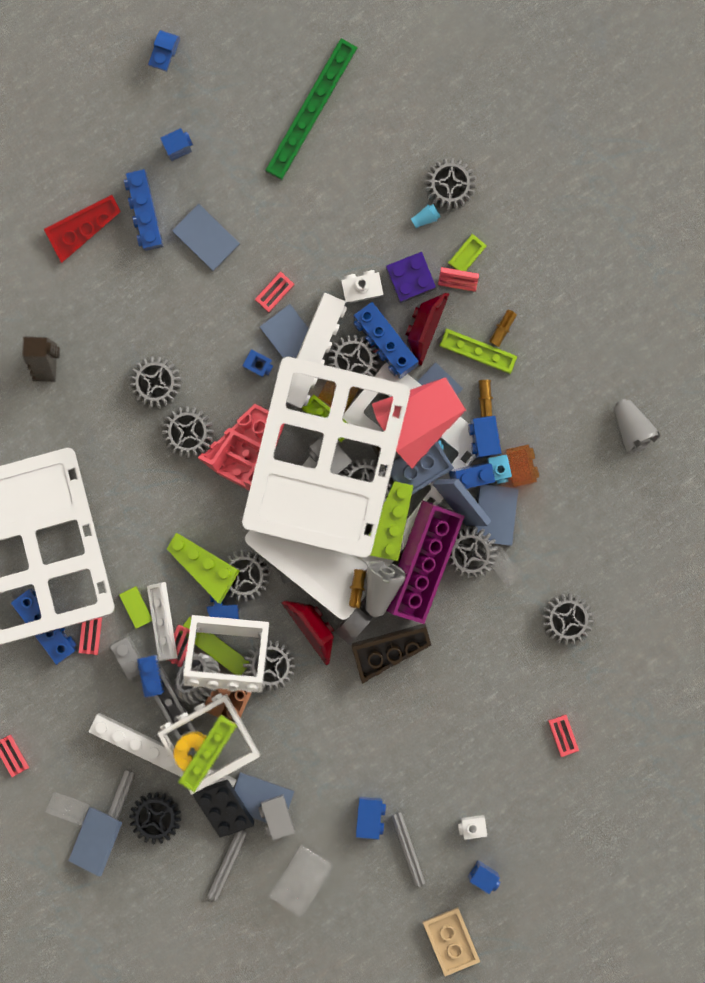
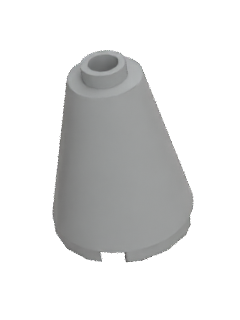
M622 399L616 403L614 411L627 454L629 452L633 454L648 447L651 440L655 443L661 437L658 429L631 400Z
M373 561L369 564L366 588V611L369 615L373 617L384 615L405 580V572L400 567L394 564L386 566L384 561Z

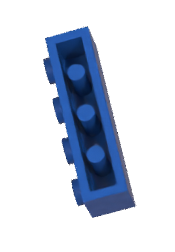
M145 169L126 173L127 179H124L126 191L130 190L131 198H128L130 209L135 211V216L132 219L134 227L139 229L140 235H137L139 247L143 246L145 251L164 247Z
M373 302L354 314V326L359 332L363 331L365 333V340L369 342L371 347L373 345L376 347L378 357L382 361L386 360L389 364L388 369L393 376L397 375L401 379L419 365L417 358Z
M28 589L11 602L25 623L41 619L36 592L32 589ZM65 627L35 635L56 665L77 651L75 648L77 644L71 636L67 637L63 632Z

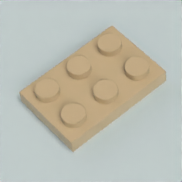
M458 907L423 921L444 976L480 962Z

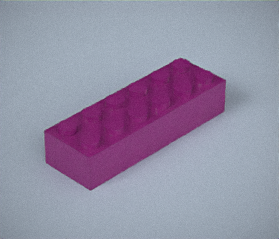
M422 500L398 565L405 572V580L387 608V612L425 624L465 517L464 515Z

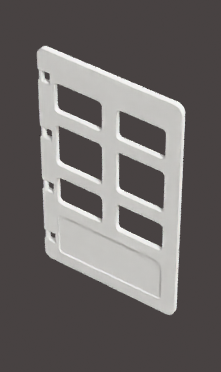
M387 362L374 376L405 384L410 390L422 386L408 374L401 379L397 375L393 376L388 369L389 364ZM364 389L344 413L343 419L352 425L382 431L381 427L364 414L366 407L379 392ZM461 417L441 437L443 441L458 452V456L452 462L454 469L468 467L476 458V455H473L471 450L473 437L468 432L469 423ZM468 451L472 456L464 463L461 458ZM398 453L395 454L394 460L400 457ZM309 456L302 466L314 469L317 467L318 461L315 462ZM381 464V467L379 469L380 472L383 469L386 470L385 465ZM343 470L337 474L347 476ZM372 472L368 475L371 481L375 477V474ZM449 472L436 480L450 479ZM433 481L429 484L431 490L424 497L423 501H427L431 497L435 500L433 504L439 505L444 498L433 486L435 482ZM422 501L406 520L400 552L406 546ZM252 530L245 536V542L248 546L342 620L349 618L356 609L349 606L352 590L350 586H352L354 569L367 571L369 564L373 561H384L386 566H390L394 561L370 555L368 557H359ZM367 572L364 581L365 591H362L361 601L366 596Z

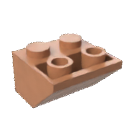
M215 689V691L211 692V697H206L205 705L211 703V698L221 693L222 696L227 694L241 718L251 693L241 690ZM224 703L207 711V713L216 717L222 715L236 724Z

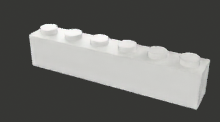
M327 293L322 294L296 357L297 359L324 365L325 360L322 358L324 353H328L332 346L330 339L332 334L336 335L340 325L337 322L339 317L343 318L347 307L344 306L346 301ZM295 373L286 403L300 409L303 405L307 406L310 395L307 394L310 387L314 388L318 378Z

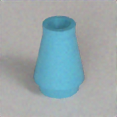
M428 204L411 220L414 226L418 228L436 222L441 216L434 204L430 206Z

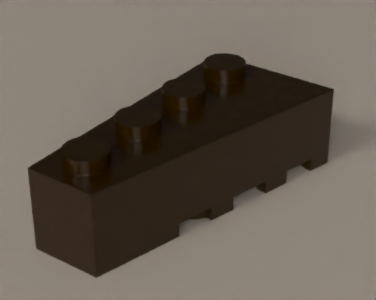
M23 337V358L28 370H30L32 380L56 382V358H60V347H57V343L47 337Z
M426 624L351 643L362 684L408 657H412L430 647L431 641Z

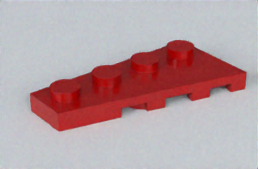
M110 195L50 225L44 231L62 263L121 211L113 195Z

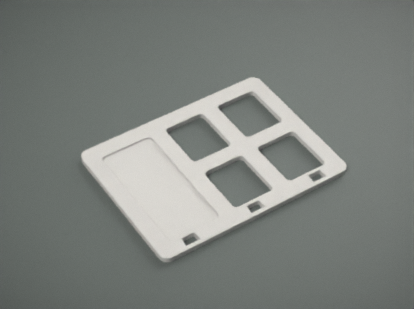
M283 358L242 520L243 526L248 530L359 557H368L372 552L410 395L409 387L405 384L297 358ZM295 373L336 383L330 414L327 418L286 408L292 378ZM351 387H358L393 397L385 431L381 432L343 422V415ZM395 406H402L399 419L392 417ZM282 424H289L324 434L316 468H307L274 459L273 456ZM343 437L381 448L373 482H365L331 473L330 469L338 438ZM381 464L387 465L385 477L378 476ZM366 523L373 524L370 536L364 535Z
M64 448L0 466V541L21 536L29 564V569L26 571L1 577L0 593L34 585L41 612V619L0 630V645L112 614L115 605L75 451L71 448ZM74 469L77 479L70 480L68 471ZM76 520L79 525L85 553L44 565L36 532ZM89 525L91 536L85 537L83 527ZM89 569L98 600L97 603L56 614L48 581ZM103 582L106 593L99 594L97 584Z

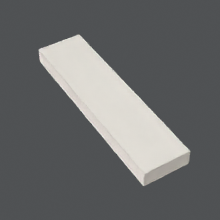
M166 582L147 586L158 660L160 662L177 659Z

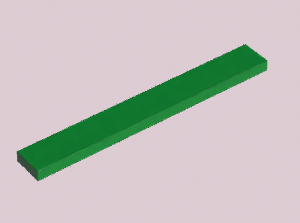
M342 38L339 40L268 164L266 172L283 180L358 47Z

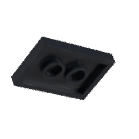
M228 779L206 786L193 794L194 799L219 838L254 826L255 821Z

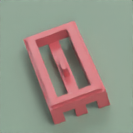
M441 267L438 285L476 292L479 274Z
M280 271L257 296L255 301L270 313L295 284ZM280 278H282L283 281L276 287V289L265 299L264 302L261 301L264 295L274 286V284ZM286 283H288L289 285L268 307L267 303L277 294V292Z
M103 617L90 620L87 650L84 649L87 621L82 622L79 653L98 655ZM94 620H98L95 648L91 650Z
M181 625L177 626L174 633L176 643L180 631H183L176 648L177 657L187 633H190V629ZM188 641L180 660L172 659L167 661L182 667L187 655Z
M567 715L548 720L560 757L578 752L579 749ZM562 720L565 722L574 749L570 750L560 722ZM557 722L561 737L566 748L565 752H563L553 723Z
M11 734L0 740V744L3 745L16 768L14 772L0 746V757L11 777L30 768ZM7 740H9L19 760L21 761L23 765L22 768H20L9 746L7 745Z

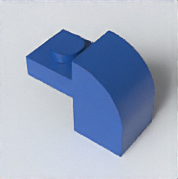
M160 30L155 39L148 65L167 72L171 58L175 56L180 37Z
M210 595V602H214V606H207V612L210 617L239 619L238 604L223 605V601L219 604Z

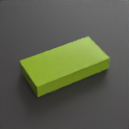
M471 234L448 264L455 270L467 271L487 245L474 234Z
M137 586L119 594L135 629L152 621V616Z

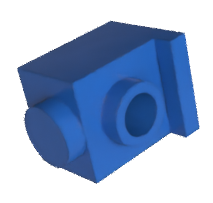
M252 349L242 365L243 368L261 377H264L265 374L269 376L273 368L271 359ZM262 362V368H257L256 363Z

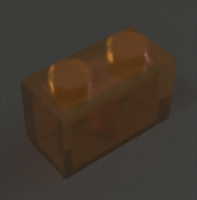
M528 444L506 449L505 452L511 469L513 487L537 482L536 478H539L537 466H533L532 459H535L533 448H530Z

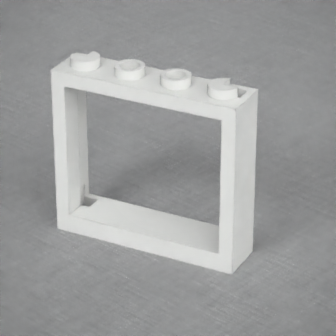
M192 615L184 669V685L193 686V688L207 687L213 690L227 689L229 691L241 690L249 693L262 692L269 622ZM196 632L261 638L257 677L191 671Z
M219 693L211 698V703L205 705L203 702L194 707L195 711L188 715L185 712L178 716V721L171 724L169 721L160 726L161 730L157 733L182 776L185 771L180 769L175 762V747L167 734L222 703L226 705L251 751L205 776L195 792L260 757L257 747L227 694L222 696Z

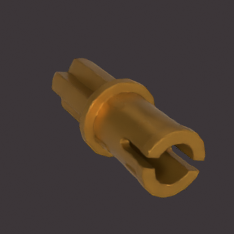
M509 309L506 311L499 325H496L497 328L489 340L490 343L500 347L507 332H510L509 328L517 316L515 312Z
M479 380L480 397L478 400H480L481 418L492 416L491 399L493 397H491V380Z
M354 569L352 586H350L352 590L349 606L351 608L357 609L360 607L362 591H365L364 581L367 571Z

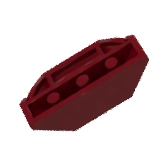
M449 293L441 294L423 302L420 308L416 307L412 317L415 318L413 326L409 324L405 335L408 336L407 342L412 353L419 361L418 366L423 364Z
M284 600L281 604L325 665H328L334 638L332 632L335 631L329 622L324 623L321 619L323 614L317 606L313 607L311 604Z

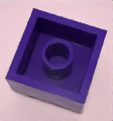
M422 252L386 265L387 273L399 303L436 289Z

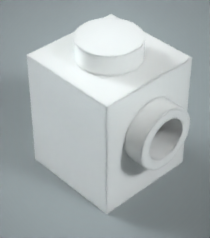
M484 815L461 818L458 828L459 835H463L464 840L487 837Z

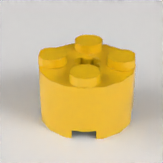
M189 732L177 741L174 748V759L180 769L183 771L187 769L194 758L192 754H189V751H191V748L198 751L206 739V735L201 732Z

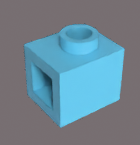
M507 454L488 458V463H492L495 481L497 480V484L509 482L508 478L512 477Z

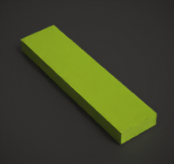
M447 328L439 346L508 374H511L517 359L516 355Z
M191 616L184 623L183 627L190 629ZM196 632V646L233 674L241 676L247 668L243 667V664H249V661L245 660L240 653L214 634Z
M220 715L178 783L195 793L237 725Z

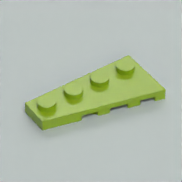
M393 482L386 501L383 503L370 556L395 561L399 560L413 485Z
M175 533L167 550L221 604L240 570L179 533Z

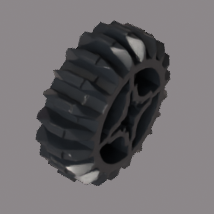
M149 792L147 794L148 799L142 795L140 797L142 803L138 800L135 801L138 808H131V811L136 814L129 815V818L135 819V821L130 823V826H137L133 833L140 831L141 833L138 835V838L141 839L145 835L144 842L146 843L149 841V838H152V844L156 843V838L159 839L160 844L163 843V837L169 841L171 838L168 833L175 836L176 831L172 828L179 829L180 825L175 822L182 820L181 817H176V815L181 813V810H174L178 803L171 805L172 797L166 801V793H163L161 798H159V792H155V797H152V793ZM150 803H160L166 808L156 810ZM145 806L148 819L141 823L140 813ZM170 812L171 823L166 829L163 817ZM151 814H154L155 816L161 814V816L158 819L160 822H157L156 820L150 821L153 817ZM155 826L161 832L152 833L145 828Z

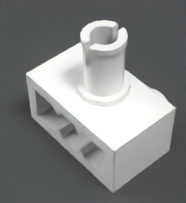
M374 270L363 272V276L356 277V274L344 276L345 279L341 280L346 304L383 297L379 272L375 273Z

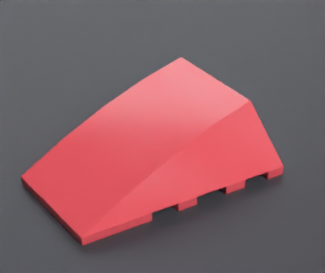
M446 377L410 390L396 452L412 469L442 437L446 430L466 411ZM393 397L372 403L376 419L383 431L387 427ZM402 406L394 407L392 417L399 419Z
M254 404L237 420V423L232 428H228L224 432L225 435L217 442L214 441L209 446L210 449L204 454L201 453L197 458L220 476L250 491L269 410ZM282 424L280 427L277 443L285 424Z

